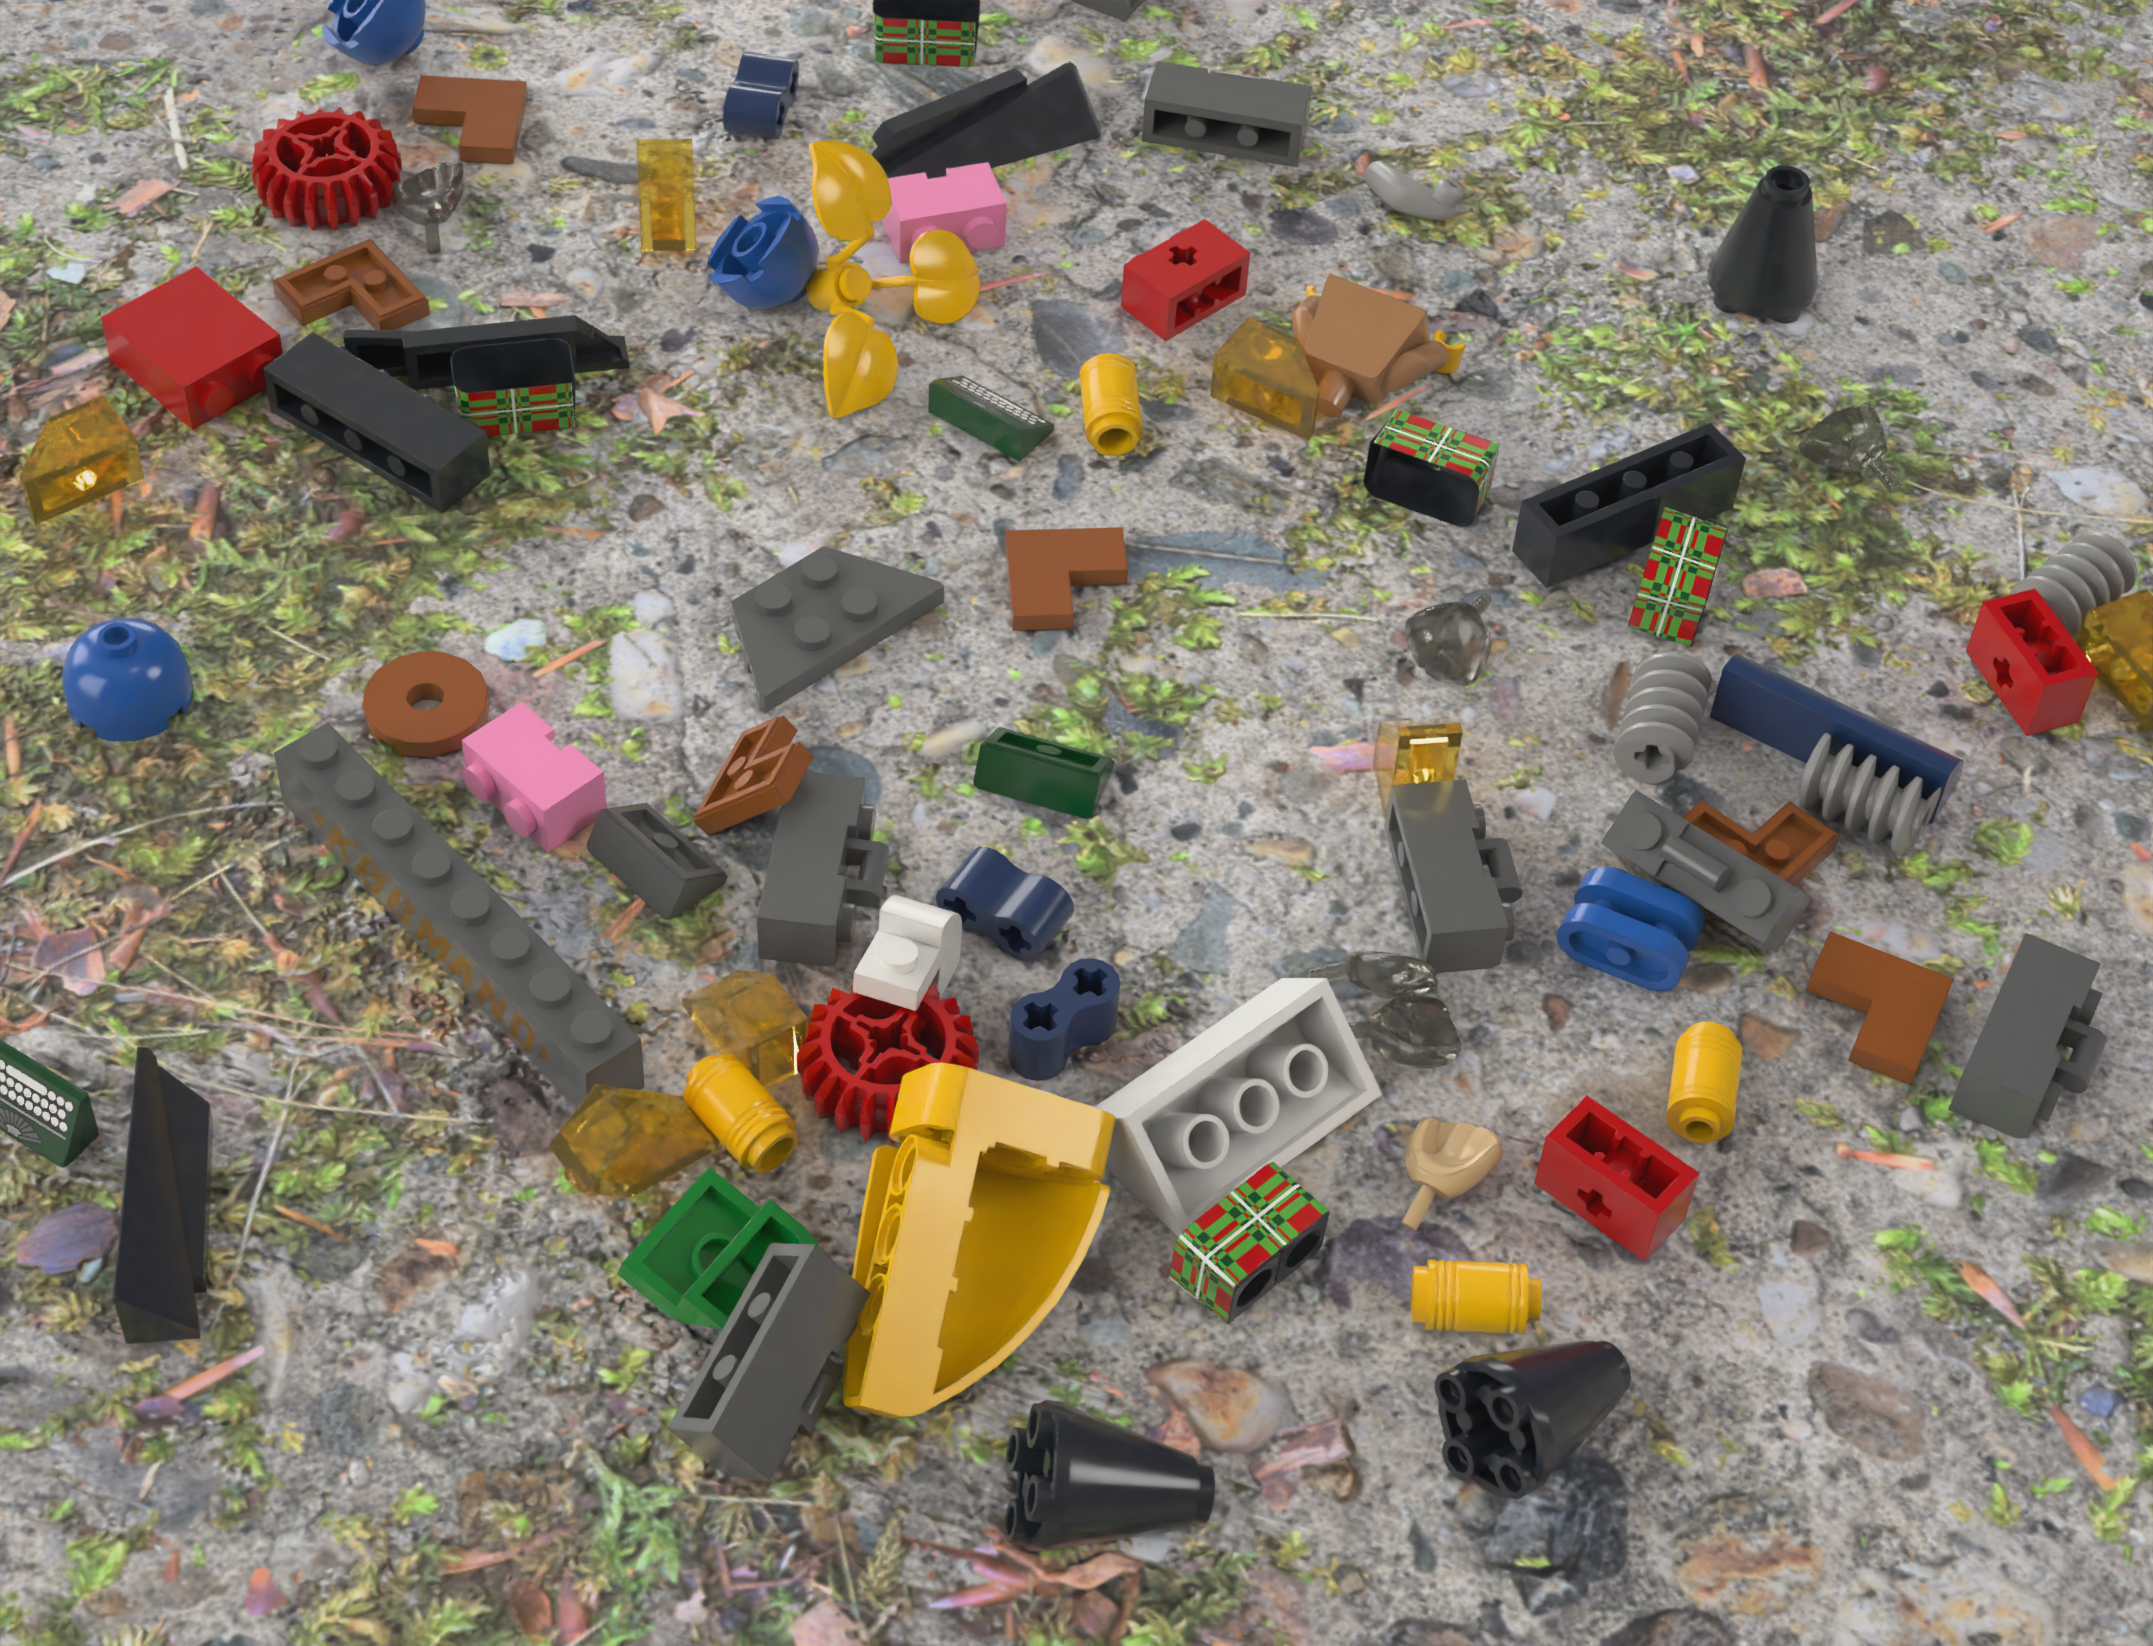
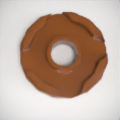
M420 651L397 657L376 670L365 686L362 702L364 719L371 736L381 745V739L385 743L393 745L394 752L408 757H436L459 750L463 747L462 739L488 722L490 706L488 687L481 672L466 659L445 652ZM428 699L441 703L436 708L430 710H418L412 707L415 703Z

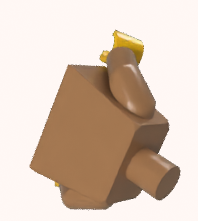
M1333 274L1328 275L1321 295L1316 294L1315 286H1307L1306 298L1293 311L1291 317L1295 350L1304 359L1306 376L1310 380L1319 383L1310 402L1315 409L1331 417L1341 416L1351 396L1375 405L1381 403L1389 392H1398L1434 370L1446 374L1457 371L1466 347L1462 342L1457 346L1445 344L1447 335L1441 330H1437L1432 341L1428 342L1430 337L1427 310Z

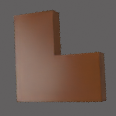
M421 75L413 105L414 123L462 127L458 145L460 161L514 164L528 99L527 81Z
M372 239L363 241L272 280L275 296L302 326L351 305L358 310L375 330H396L430 315L428 299Z
M1123 527L1005 530L1004 549L1013 631L1073 629L1074 613L1070 586L1127 584L1128 564Z
M777 716L741 733L694 815L693 822L708 836L784 805L791 800L814 756L800 742L790 744L798 730L784 716Z
M1703 800L1682 817L1794 886L1836 849L1840 837L1839 834L1790 801L1753 834Z
M1830 931L1811 973L1806 991L1867 1014L1848 1059L1849 1062L1912 1085L1954 978Z

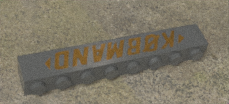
M329 722L274 752L282 799L286 807L590 1123L645 1088L641 1038Z

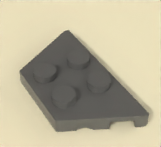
M823 546L732 600L731 618L737 638L741 640L743 645V657L748 673L752 674L759 709L764 713L769 712L943 604L944 585L937 580Z

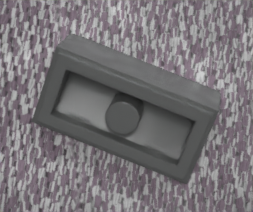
M648 803L602 809L587 841L588 851L666 920L680 915L723 886L728 878L725 871Z

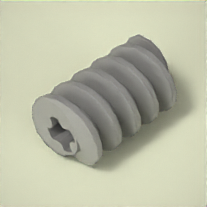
M2086 532L2073 539L2070 545L2059 550L2055 556L2046 560L2041 567L2033 570L2027 578L2016 583L2009 595L2036 588L2072 637L2081 627L2088 625L2094 616L2102 614L2108 605L2117 602L2122 594L2129 592L2133 588L2137 580L2138 570L2134 556L2116 538L2101 532Z
M1666 652L1651 654L1643 658L1637 665L1613 752L1616 764L1626 775L1639 782L1656 785L1667 782L1675 775L1676 771L1683 770L1692 763L1695 752L1694 746L1698 740L1699 728L1704 716L1703 711L1708 699L1707 694L1712 683L1709 669L1700 660L1687 654Z
M1824 733L1814 748L1799 782V788H1801L1800 808L1811 811L1823 800V819L1833 822L1846 811V830L1856 833L1869 822L1868 841L1879 844L1892 832L1891 852L1902 855L1919 839L1937 805L1942 788L1937 789L1925 800L1921 798L1922 778L1916 776L1902 789L1898 787L1899 767L1893 765L1879 778L1875 776L1876 756L1869 755L1856 767L1852 765L1854 746L1848 743L1839 753L1833 756L1829 754L1832 735Z

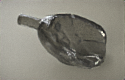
M461 162L440 163L433 166L432 169H425L403 182L394 181L392 183L393 193L391 201L393 206L404 218L425 226L427 252L430 254L441 252L439 224L446 222L451 217L462 197L466 181V168Z
M1864 402L1860 406L1850 405L1824 417L1821 422H1818L1798 445L1799 453L1802 456L1830 469L1862 472L1870 468L1889 493L1897 491L1902 486L1882 460L1888 452L1887 439L1877 411L1868 402Z
M1482 594L1471 604L1461 601L1436 604L1414 613L1406 620L1405 629L1408 632L1406 636L1408 650L1412 652V657L1417 665L1425 669L1426 674L1438 682L1462 686L1472 685L1478 680L1485 668L1492 645L1491 634L1481 617V614L1492 605L1491 597L1487 594Z
M1354 951L1346 955L1345 961L1313 967L1309 971L1310 978H1327L1328 981L1349 977L1352 984L1365 992L1373 991L1381 998L1387 999L1421 997L1434 994L1440 990L1436 973L1430 964L1421 959L1389 952Z
M1411 996L1396 998L1380 1006L1371 1015V1021L1348 1022L1355 1039L1371 1038L1373 1050L1398 1064L1415 1068L1441 1067L1454 1062L1462 1052V1044L1450 1018L1449 1010L1443 1001L1435 997Z

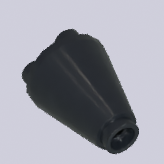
M1787 165L1775 166L1769 169L1765 177L1758 182L1709 263L1708 280L1709 286L1714 292L1713 303L1721 311L1726 313L1742 312L1754 317L1771 318L1781 324H1789L1798 320L1801 310L1810 305L1818 286L1814 210L1810 179L1802 170Z
M1583 1340L1472 1356L1437 1376L1434 1388L1439 1400L1438 1413L1446 1440L1442 1447V1455L1447 1468L1458 1479L1468 1480L1472 1478L1477 1485L1497 1497L1520 1499L1544 1486L1619 1404L1623 1393L1628 1390L1631 1383V1372L1626 1358L1610 1342Z
M1044 1400L1033 1404L1029 1413L1027 1428L1013 1427L1007 1445L1006 1465L1008 1471L1017 1472L1015 1498L1010 1499L1005 1514L1004 1535L1007 1543L1021 1544L1028 1551L1043 1552L1185 1530L1189 1528L1191 1523L1204 1525L1210 1518L1215 1498L1214 1471L1210 1465L1198 1464L1197 1459L1193 1455L1059 1401Z

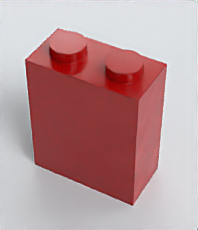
M197 266L101 317L110 361L191 430L198 428L267 389L263 368L283 354L280 334Z

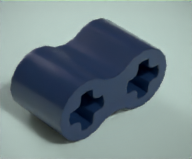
M745 51L741 56L736 78L730 84L726 94L723 111L724 130L751 136L779 139L783 131L787 111L793 105L799 81L798 60Z
M977 847L937 891L935 897L939 908L960 914L962 930L989 937L1005 952L1022 961L1037 959L1072 917L1074 912L1073 901L1060 884L1043 875H1032L1022 871L1013 865L1006 856L989 847Z
M1079 959L1070 963L1063 970L1059 982L1053 988L1044 992L1030 993L1020 998L1013 1005L1010 1014L1008 1057L1011 1067L1017 1074L1034 1081L1049 1080L1063 1071L1068 1058L1076 1050L1085 1046L1103 1043L1114 1034L1117 1025L1120 979L1113 966L1098 959Z

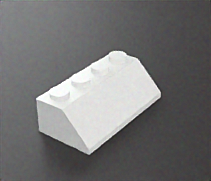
M1281 978L1095 1107L1111 1113L1116 1118L1107 1158V1164L1112 1174L1179 1237L1192 1222L1265 1165L1275 1162L1280 1168L1380 1097L1382 1093L1327 978Z

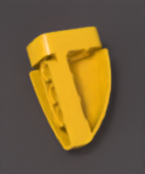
M933 1063L903 1075L889 1137L902 1145L900 1148L882 1145L874 1150L862 1209L852 1277L871 1294L858 1317L855 1332L845 1343L843 1370V1402L845 1406L890 1419L911 1417L924 1413L962 1392L998 1367L1033 1333L1061 1299L1080 1267L1101 1222L1110 1187L1100 1183L1105 1173L1116 1120L1114 1115L1087 1104L960 1065Z

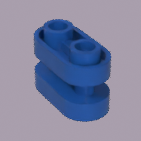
M1597 867L1589 870L1584 875L1574 897L1575 905L1568 909L1557 931V941L1564 953L1578 963L1648 990L1667 991L1678 985L1689 960L1688 952L1695 947L1704 928L1705 916L1701 908L1693 900L1678 891H1672L1633 876L1619 868Z

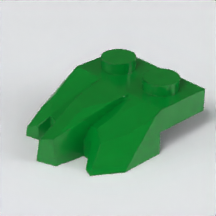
M708 1167L621 1263L617 1275L672 1319L682 1323L722 1330L771 1243L813 1244L820 1249L821 1247L802 1224L773 1201L768 1199L760 1208Z

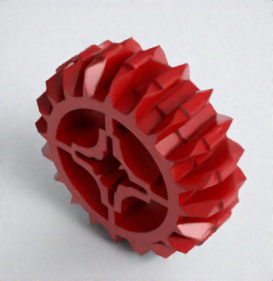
M319 107L316 113L308 115L297 111L295 119H278L276 129L269 128L263 130V139L254 144L251 173L253 184L256 185L257 195L261 199L262 206L271 209L274 218L282 219L287 217L291 227L302 223H308L312 231H315L320 225H331L334 231L338 224L350 223L357 227L359 218H377L378 208L391 207L392 196L399 193L402 162L401 154L397 152V144L392 137L391 131L382 129L379 119L366 120L362 111H357L350 115L345 114L342 107L337 108L334 112H323Z
M935 983L929 986L916 1011L854 993L853 985L851 986L850 994L832 988L830 996L827 998V1005L814 1004L813 1011L810 1014V1023L803 1024L799 1034L800 1052L796 1054L797 1072L800 1073L801 1089L805 1094L806 1100L815 1101V1110L818 1112L819 1119L835 1117V1125L840 1134L856 1126L860 1128V1135L865 1143L868 1142L875 1132L886 1133L894 1146L896 1141L889 1137L904 1074L933 1063H948L978 1070L976 1064L979 1063V1044L976 1043V1037L973 1036L974 1027L970 1021V1016L960 1015V1007L957 1005L956 997L940 1000V993ZM920 1041L928 1045L937 1054L940 1060H937L928 1055L927 1047L921 1045ZM840 1056L848 1060L849 1068L857 1073L855 1075L849 1073L840 1065L836 1058Z

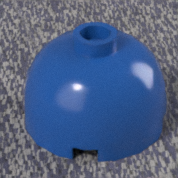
M331 0L327 9L335 14L332 27L330 28L324 23L322 27L325 42L342 54L362 64L380 65L394 61L403 54H410L419 46L424 36L423 25L425 22L426 2L425 0Z
M781 196L766 198L756 203L755 205L762 212L755 215L749 221L742 215H739L718 238L708 258L707 264L715 271L714 274H708L709 279L736 303L757 310L779 307L787 302L793 303L800 300L806 294V285L810 282L816 271L819 246L814 230L803 213L789 199Z
M115 618L97 623L81 633L70 647L65 657L62 671V688L72 721L80 728L81 722L85 726L94 728L97 737L107 741H137L158 735L170 727L168 718L175 715L181 706L184 715L191 705L194 688L191 672L178 641L156 623L140 618Z

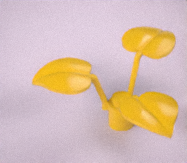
M818 141L809 144L813 164L812 195L815 212L821 226L830 236L840 241H852L837 255L828 256L826 258V266L816 267L814 275L806 285L807 297L816 309L830 311L833 316L838 315L831 322L825 336L823 377L829 417L840 418L874 406L884 400L893 390L898 374L896 350L890 337L882 331L873 330L874 319L872 316L852 307L861 305L869 296L871 290L914 286L913 304L918 316L933 324H949L962 319L973 309L980 293V278L978 276V266L964 242L954 233L941 229L927 231L921 234L914 242L909 256L913 275L871 279L869 273L858 264L845 262L873 238L875 231L872 222L882 220L888 215L891 208V189L882 166L865 150L846 142Z

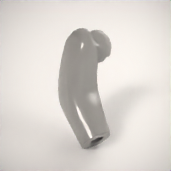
M1380 160L1371 163L1364 173V180L1369 187L1388 206L1397 211L1433 220L1452 219L1460 212L1458 203L1462 200L1464 192L1459 184L1450 179L1438 181L1435 190L1414 181Z

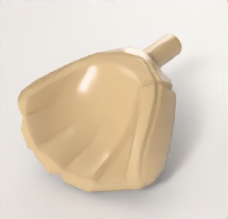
M1431 1117L1422 1119L1411 1133L1404 1152L1405 1164L1410 1178L1420 1189L1402 1219L1401 1224L1407 1229L1416 1232L1435 1196L1448 1200L1463 1194L1482 1181L1502 1158L1501 1138L1494 1134L1492 1130L1474 1124L1440 1122Z

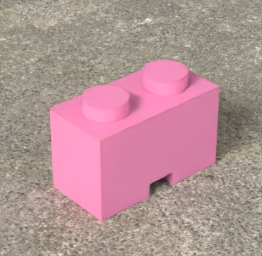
M988 162L946 169L945 177L928 179L925 172L888 178L891 189V208L888 215L883 218V224L899 263L910 262L909 256L914 242L921 234L931 230L941 229L954 233L964 242L970 252L1005 246L1007 203Z
M520 702L462 739L465 769H463L462 775L466 786L478 800L483 802L488 800L504 814L506 821L516 834L523 838L529 836L549 853L597 821L600 811L607 809L604 772L572 744L560 750L551 742L555 738L554 729L527 705Z

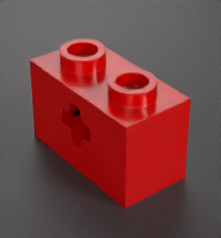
M1203 219L1186 230L1177 232L1170 239L1147 252L1136 255L1124 264L1121 307L1164 341H1167L1246 295L1250 252L1209 221Z
M2036 588L1983 601L1966 648V653L2024 734L2030 736L2078 723L2092 691L2098 671Z
M1586 1095L1546 1136L1534 1184L1646 1262L1685 1220L1700 1173Z

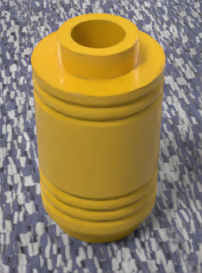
M1104 353L1094 356L1082 365L1079 372L1086 439L1097 452L1107 456H1120L1133 450L1143 433L1136 368L1133 362L1123 355Z
M1715 1022L1696 1023L1690 1026L1678 1038L1675 1046L1666 1120L1669 1127L1676 1134L1694 1143L1702 1144L1720 1140L1729 1135L1734 1128L1743 1049L1733 1031L1722 1024Z
M710 1055L701 1059L692 1067L686 1077L687 1085L683 1093L685 1103L743 1168L754 1169L757 1173L761 1174L767 1173L780 1166L790 1157L799 1142V1136L795 1132V1121L735 1055Z
M1427 1259L1426 1266H1413L1411 1323H1425V1330L1433 1331L1436 1329L1437 1331L1454 1330L1455 1332L1498 1334L1518 1333L1525 1335L1527 1321H1540L1542 1302L1541 1279L1528 1278L1527 1264L1521 1263L1518 1265L1517 1263L1478 1261L1454 1262L1452 1260L1445 1262L1444 1260Z

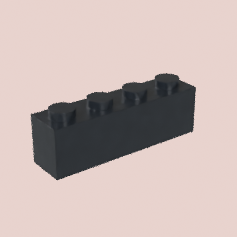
M314 332L307 335L263 368L271 412L441 513L447 511L491 475L487 435L476 423L471 420H464L440 406L430 396L414 391L395 380L387 371L376 369L352 355L345 347L335 345Z
M1711 423L1705 424L1522 500L1512 552L1546 588L1653 543L1665 505L1704 521L1733 509L1746 457Z

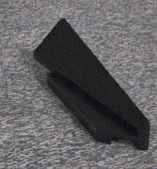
M1070 61L1028 85L1027 78L1016 68H1013L885 120L872 135V139L877 147L871 155L880 163L887 178L925 172L928 179L945 177L946 169L988 162L992 169L1097 139L1101 136V128L1079 71Z
M576 315L419 331L343 330L344 346L352 355L376 369L387 371L392 376L407 375L409 388L413 390L454 386L451 355L460 348L555 338L569 344L574 374L630 368L625 336L607 335Z
M137 1047L113 1289L114 1304L126 1344L200 1338L201 1327L195 1294L207 1293L213 1115L210 1103L159 1066L156 1056L146 1047Z

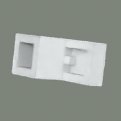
M890 896L880 909L879 930L854 972L853 992L914 1011L917 1010L929 986L933 983L936 984L941 998L960 962L962 919L960 914L902 896Z

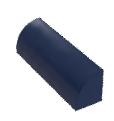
M1740 654L1734 655L1722 669L1710 713V718L1806 764L1824 733L1832 735L1829 754L1835 756L1849 743L1854 746L1852 765L1856 767L1872 754L1877 757L1875 776L1879 778L1895 765L1900 768L1898 787L1902 789L1918 776L1923 779L1921 798L1925 800L1941 787L1939 800L1929 820L1931 824H1933L1958 785L1964 760Z

